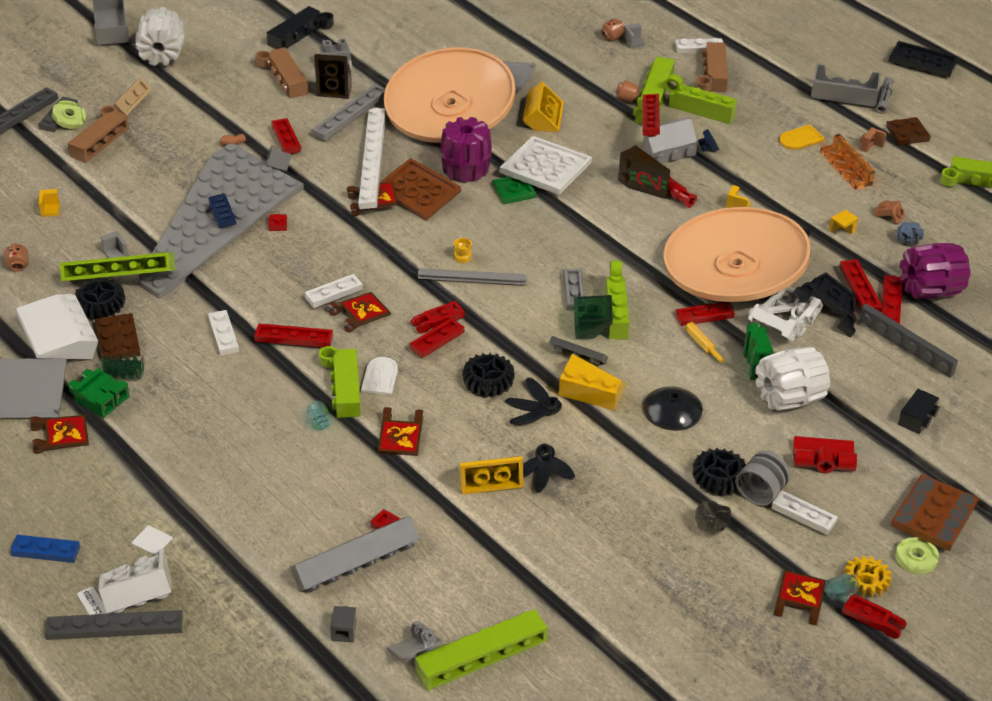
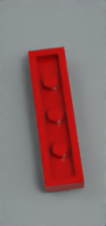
M858 259L840 261L839 267L852 292L856 294L859 306L862 308V306L868 304L882 312L883 306Z
M884 275L883 307L881 313L900 324L903 282H901L899 276Z
M258 323L254 337L255 342L323 348L331 346L333 330Z

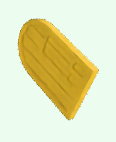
M810 124L784 132L780 136V144L791 150L802 149L825 141V138Z

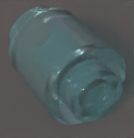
M321 401L310 403L307 413L313 428L323 430L329 427L332 420L326 405Z
M843 574L828 579L824 589L828 597L832 600H838L853 595L858 591L859 584L854 575Z

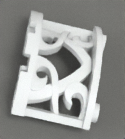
M787 287L773 294L764 304H756L755 307H752L748 313V320L752 323L761 322L782 332V337L793 341L795 336L799 338L806 331L804 327L808 323L812 324L823 304L821 300L815 297H810L807 301L809 303L806 304L804 302L799 303V298L797 297L795 302L791 303L790 295L787 300H783L782 298L786 292L793 295L792 293L795 290L792 287ZM791 312L789 320H783L774 314Z

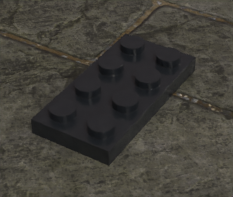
M902 41L897 42L889 56V62L896 65H904L911 69H918L926 73H933L948 78L951 77L959 61V56Z

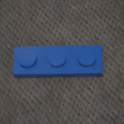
M17 534L10 552L11 556L75 563L80 550V542Z

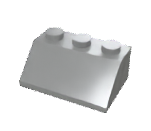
M686 117L660 124V135L655 137L644 136L643 151L661 164L696 155L698 141L691 118Z

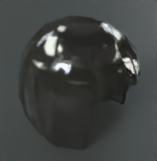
M707 500L696 508L695 523L700 531L708 535H718L728 525L731 509L728 506L717 504L716 501Z

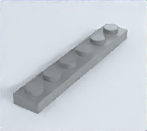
M374 84L314 127L312 135L324 141L382 100L385 88Z

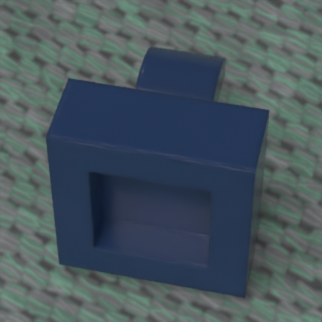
M709 129L703 131L702 133L705 138L698 140L702 151L705 152L709 148L712 149L713 153L718 151L719 147Z

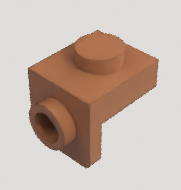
M871 127L861 137V151L867 153L873 145L882 148L885 145L887 133Z
M882 201L874 210L876 217L891 216L894 224H898L905 217L900 201Z

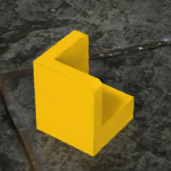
M733 185L727 195L726 208L750 207L751 202L748 201V198L739 196L740 187Z
M58 189L40 190L38 203L41 217L59 216L60 200Z
M845 209L831 217L829 231L834 232L842 228L848 233L853 234L856 232L859 218Z

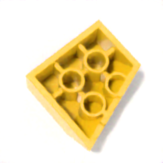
M572 354L559 380V396L615 410L626 382L585 359Z

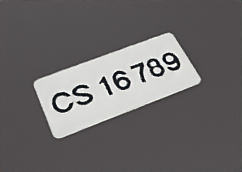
M94 587L77 593L89 615L107 614L105 606Z

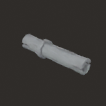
M890 77L884 78L883 85L879 90L880 96L876 111L880 114L886 112L889 97L893 92L892 85L894 81Z

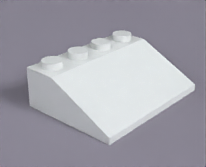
M56 294L16 308L15 312L37 358L93 359L98 339L76 295Z

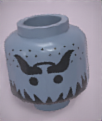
M903 222L901 226H898L897 240H900L901 244L918 245L919 241L923 240L924 229H921L919 223Z

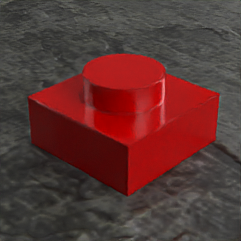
M270 214L269 231H287V214Z
M383 509L370 521L371 528L376 530L400 518Z

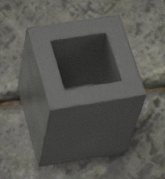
M334 606L330 627L331 641L354 642L357 623L356 607Z

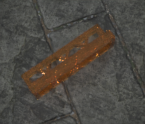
M841 134L834 135L832 145L821 147L820 152L855 190L873 185L875 171ZM845 169L853 171L854 173L846 172ZM854 179L861 180L862 182L856 183Z

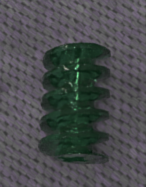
M103 354V373L112 375L114 379H118L119 374L121 379H125L127 375L129 379H133L135 375L137 379L142 378L145 367L144 355L141 356L140 360H138L137 355H134L133 360H130L129 355H126L125 360H122L121 355H118L117 360L114 359L113 355H110L109 360H107L105 354Z

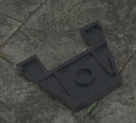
M827 272L814 278L811 282L804 283L803 286H799L793 291L792 294L805 304L813 295L827 305L833 313L840 315L842 319L837 328L850 338L856 332V328H853L856 322V318L853 316V312L856 310V294Z

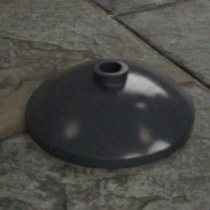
M666 386L652 391L645 398L643 407L645 416L652 424L671 431H680L693 427L699 422L703 412L702 403L699 398L689 390L677 386Z

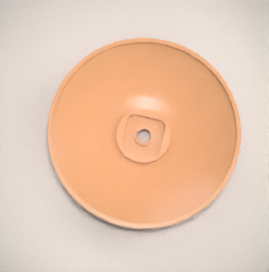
M444 48L422 54L399 68L386 86L384 104L389 120L402 133L421 141L441 143L442 129L446 127L448 121L456 122L457 117H462L464 120L474 117L478 122L484 121L489 129L500 123L513 106L516 94L515 81L508 66L490 53L472 48Z
M724 208L701 214L679 226L669 237L664 247V266L671 280L678 287L692 295L723 302L750 301L776 294L795 283L809 265L811 246L803 228L787 216L761 208Z

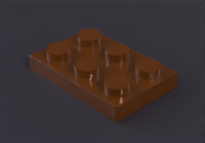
M133 313L95 319L102 362L141 356Z

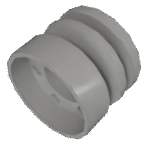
M762 450L758 451L739 472L735 483L738 491L747 501L755 505L766 506L775 499L788 483L791 473L788 465L779 455L771 451Z

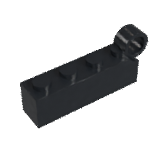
M308 6L267 32V44L274 49L283 47L287 49L319 29V27L331 28L334 25V15L330 12L320 13L319 10Z

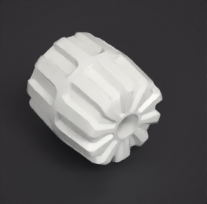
M160 7V9L152 8L147 11L146 16H142L137 27L136 49L139 50V56L143 60H149V64L156 66L158 63L166 66L170 60L176 61L184 44L183 20L178 18V14L175 11L167 10L166 7Z
M813 347L780 351L762 358L756 366L755 372L758 375V378L755 380L756 386L761 389L760 397L762 401L766 400L768 402L769 409L780 411L798 408L821 400L828 394L827 391L830 388L831 382L829 368L821 352H817Z

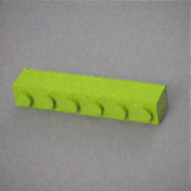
M656 56L655 62L651 63L647 80L645 79L640 97L637 100V107H634L633 116H636L635 123L642 124V95L659 93L661 110L667 93L664 82L670 74H674L675 59Z
M174 252L60 263L61 281L176 270Z
M536 609L522 612L516 617L503 620L489 628H483L479 632L464 636L452 643L444 644L430 652L422 653L415 657V672L426 690H432L547 642L548 627Z

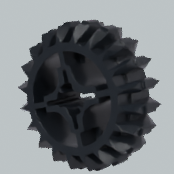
M100 278L98 280L91 279L90 282L85 281L84 285H79V289L75 290V295L86 317H91L92 320L115 316V313H120L121 309L124 308L126 300L124 289L114 279L109 281L107 278L104 280Z
M482 352L481 356L475 354L474 358H469V361L465 362L462 371L463 382L467 389L471 390L472 394L478 393L479 396L482 394L486 395V397L488 395H493L494 397L496 394L502 395L503 392H508L515 379L514 368L510 360H506L505 356L499 357L498 353L492 355L491 352L489 354Z
M717 447L715 450L708 448L707 452L702 451L700 455H697L693 463L692 475L695 479V484L699 485L700 489H706L707 493L714 492V495L721 493L723 497L726 493L732 495L734 491L738 492L735 483L736 476L746 466L745 459L740 458V454H734L733 450L726 451L725 448L719 450Z

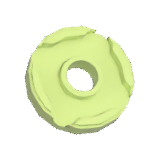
M65 100L54 105L52 117L58 125L64 128L77 129L84 124L86 113L77 103Z
M910 537L898 544L895 558L897 563L908 572L926 574L933 571L937 566L939 553L933 544L924 542L917 537ZM913 553H918L922 557H916Z

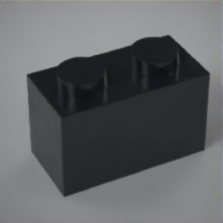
M917 388L901 410L898 425L920 434L924 428L927 429L929 427L932 416H937L940 406H937L939 397Z

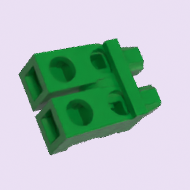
M749 323L746 330L743 355L744 358H747V363L750 365V380H756L758 378L755 372L756 366L762 358L773 354V348L768 338L766 327H760L759 323Z
M87 368L81 374V382L73 379L68 383L69 391L74 395L75 402L82 404L101 418H105L130 397L127 382L123 380L118 382L107 373H103L99 368L94 371Z

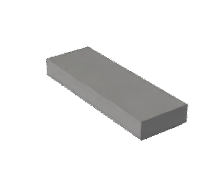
M563 269L566 309L585 310L582 270Z

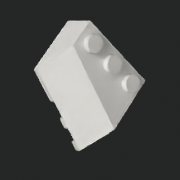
M164 548L157 550L158 555L147 558L145 555L138 558V561L133 566L125 564L100 575L98 590L107 613H119L132 605L141 606L147 600L153 598L162 599L172 592V578Z

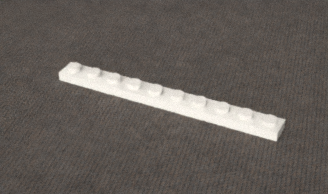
M373 108L368 113L358 203L359 209L377 208L386 121L385 108Z

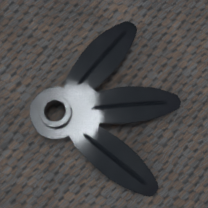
M531 377L526 379V385L531 395L537 401L520 398H507L505 400L507 404L514 408L532 411L512 418L510 423L515 425L535 422L546 414L553 415L558 413L562 408L561 401L557 397H549L546 390Z
M546 443L540 444L536 448L534 458L523 463V478L536 470L534 487L537 493L542 492L546 487L550 476V468L558 476L566 480H573L575 474L568 464L555 457L554 448Z

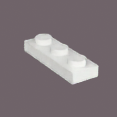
M722 38L676 40L675 46L677 54L702 53L703 48H706V42L723 43Z
M352 274L306 291L305 298L313 308L363 290V284Z
M227 310L208 313V319L220 356L238 353L239 346Z
M784 491L779 493L771 509L826 535L830 533L838 519L837 516Z

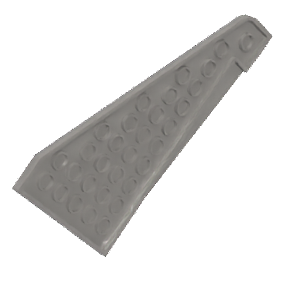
M228 144L216 151L208 159L152 254L174 252L176 270L139 274L141 287L158 299H161L186 281V277L267 213L304 190V184L277 168L268 166L265 161L235 144ZM224 193L234 214L236 225L219 228L209 208L208 198Z

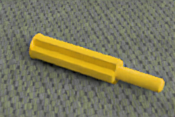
M693 322L688 323L685 331L707 354L711 353L719 363H723L724 358L714 349L716 346Z

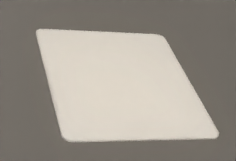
M148 525L132 541V544L157 555V550L164 548L173 537Z

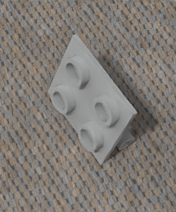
M415 621L410 626L412 637L391 645L387 649L399 658L407 660L415 657L416 653L423 650L431 651L435 649L438 644L443 643V640L436 637L432 629L419 621Z

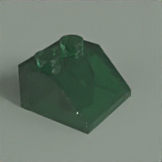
M612 295L574 297L576 339L595 338L613 324Z

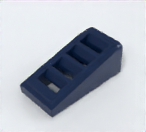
M223 193L210 196L208 198L209 208L218 227L224 228L236 225V220L226 195Z

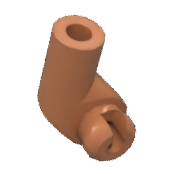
M244 134L237 136L224 135L221 137L220 145L223 147L228 144L237 145L245 142L246 137Z

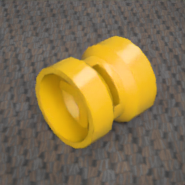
M467 238L456 239L454 242L455 261L459 263L469 262L472 259L471 240Z

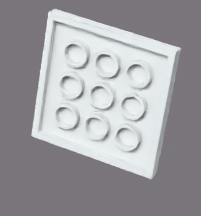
M532 136L500 166L499 173L560 195L592 163V157Z

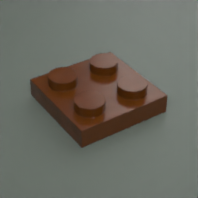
M918 117L896 119L886 123V128L898 146L930 141L931 136Z

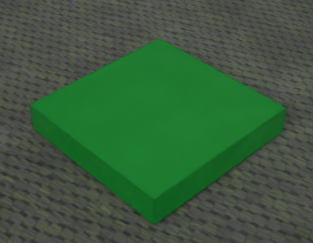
M510 176L492 180V185L503 204L536 198V192L529 183H524Z

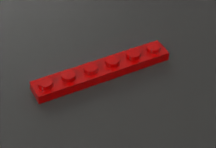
M659 93L642 95L643 136L655 137L660 135Z

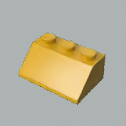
M541 81L528 91L523 115L524 123L536 131H560L564 101Z
M522 456L459 462L462 495L524 488Z

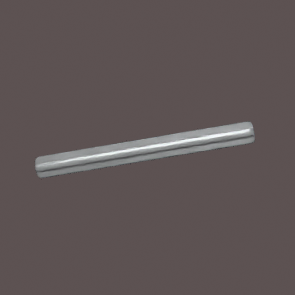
M424 268L418 270V279L511 285H526L527 282L525 274Z

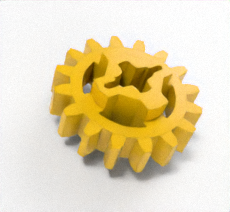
M862 555V559L854 557L853 561H848L847 566H845L844 581L848 582V588L854 587L853 593L860 591L862 592V597L869 594L873 598L874 593L881 596L883 591H888L892 580V572L887 570V564L881 565V559L875 561L874 556L867 559L865 555Z

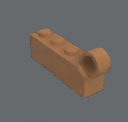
M706 42V48H703L702 51L703 76H699L696 79L695 88L709 92H726L728 83L725 43Z
M285 47L271 50V53L263 50L255 54L256 65L262 68L270 67L272 75L276 76L278 84H281L283 92L287 93L290 99L308 94V81Z
M114 106L102 107L100 109L101 117L68 142L70 157L87 163L129 129L127 115L117 112Z

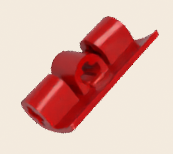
M794 436L793 465L795 467L817 468L821 473H830L833 470L856 471L857 453H854V441Z

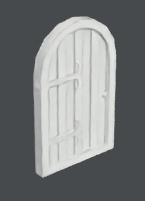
M378 357L371 360L366 368L361 392L392 396L398 374L397 363L387 357Z

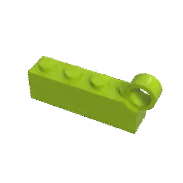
M670 74L664 82L666 90L671 92L669 98V107L727 124H730L736 115L737 99L683 84V80L678 74ZM670 81H674L677 86L673 85Z
M952 156L950 168L942 170L940 182L946 186H955L957 183L992 188V162Z
M610 260V277H606L605 284L609 339L628 340L629 315L625 277H622V260Z
M332 346L321 348L319 350L320 365L334 369V371H330L331 383L335 382V384H331L332 396H336V398H332V409L337 410V418L361 417L356 348L338 350Z

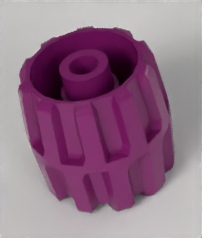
M457 117L456 122L448 121L446 127L442 129L440 148L443 172L448 174V178L464 183L480 180L481 177L486 176L489 172L492 152L491 132L488 125L484 121L478 122L474 117H469L467 120Z
M930 243L911 247L903 253L904 259L900 261L899 266L902 270L900 280L906 285L905 292L912 293L913 298H941L960 294L962 290L967 288L971 270L968 255H966L964 248L960 245H955L954 243Z

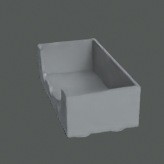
M92 0L97 45L129 42L125 1Z
M816 64L811 98L876 107L881 73L872 72L869 80L865 83H861L859 79L852 78L846 81L843 77L838 76L828 78L825 72V65Z

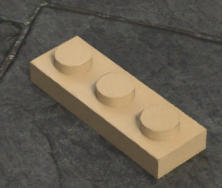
M140 77L112 106L116 107L117 112L128 115L152 89Z

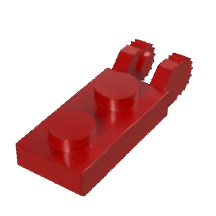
M456 301L424 311L422 314L413 317L410 322L416 327V331L421 334L439 326L450 318L458 320L465 317V311Z
M854 593L851 594L842 609L843 614L881 632L883 631L886 636L894 639L900 637V630L905 629L907 625L903 618L893 614L892 611Z

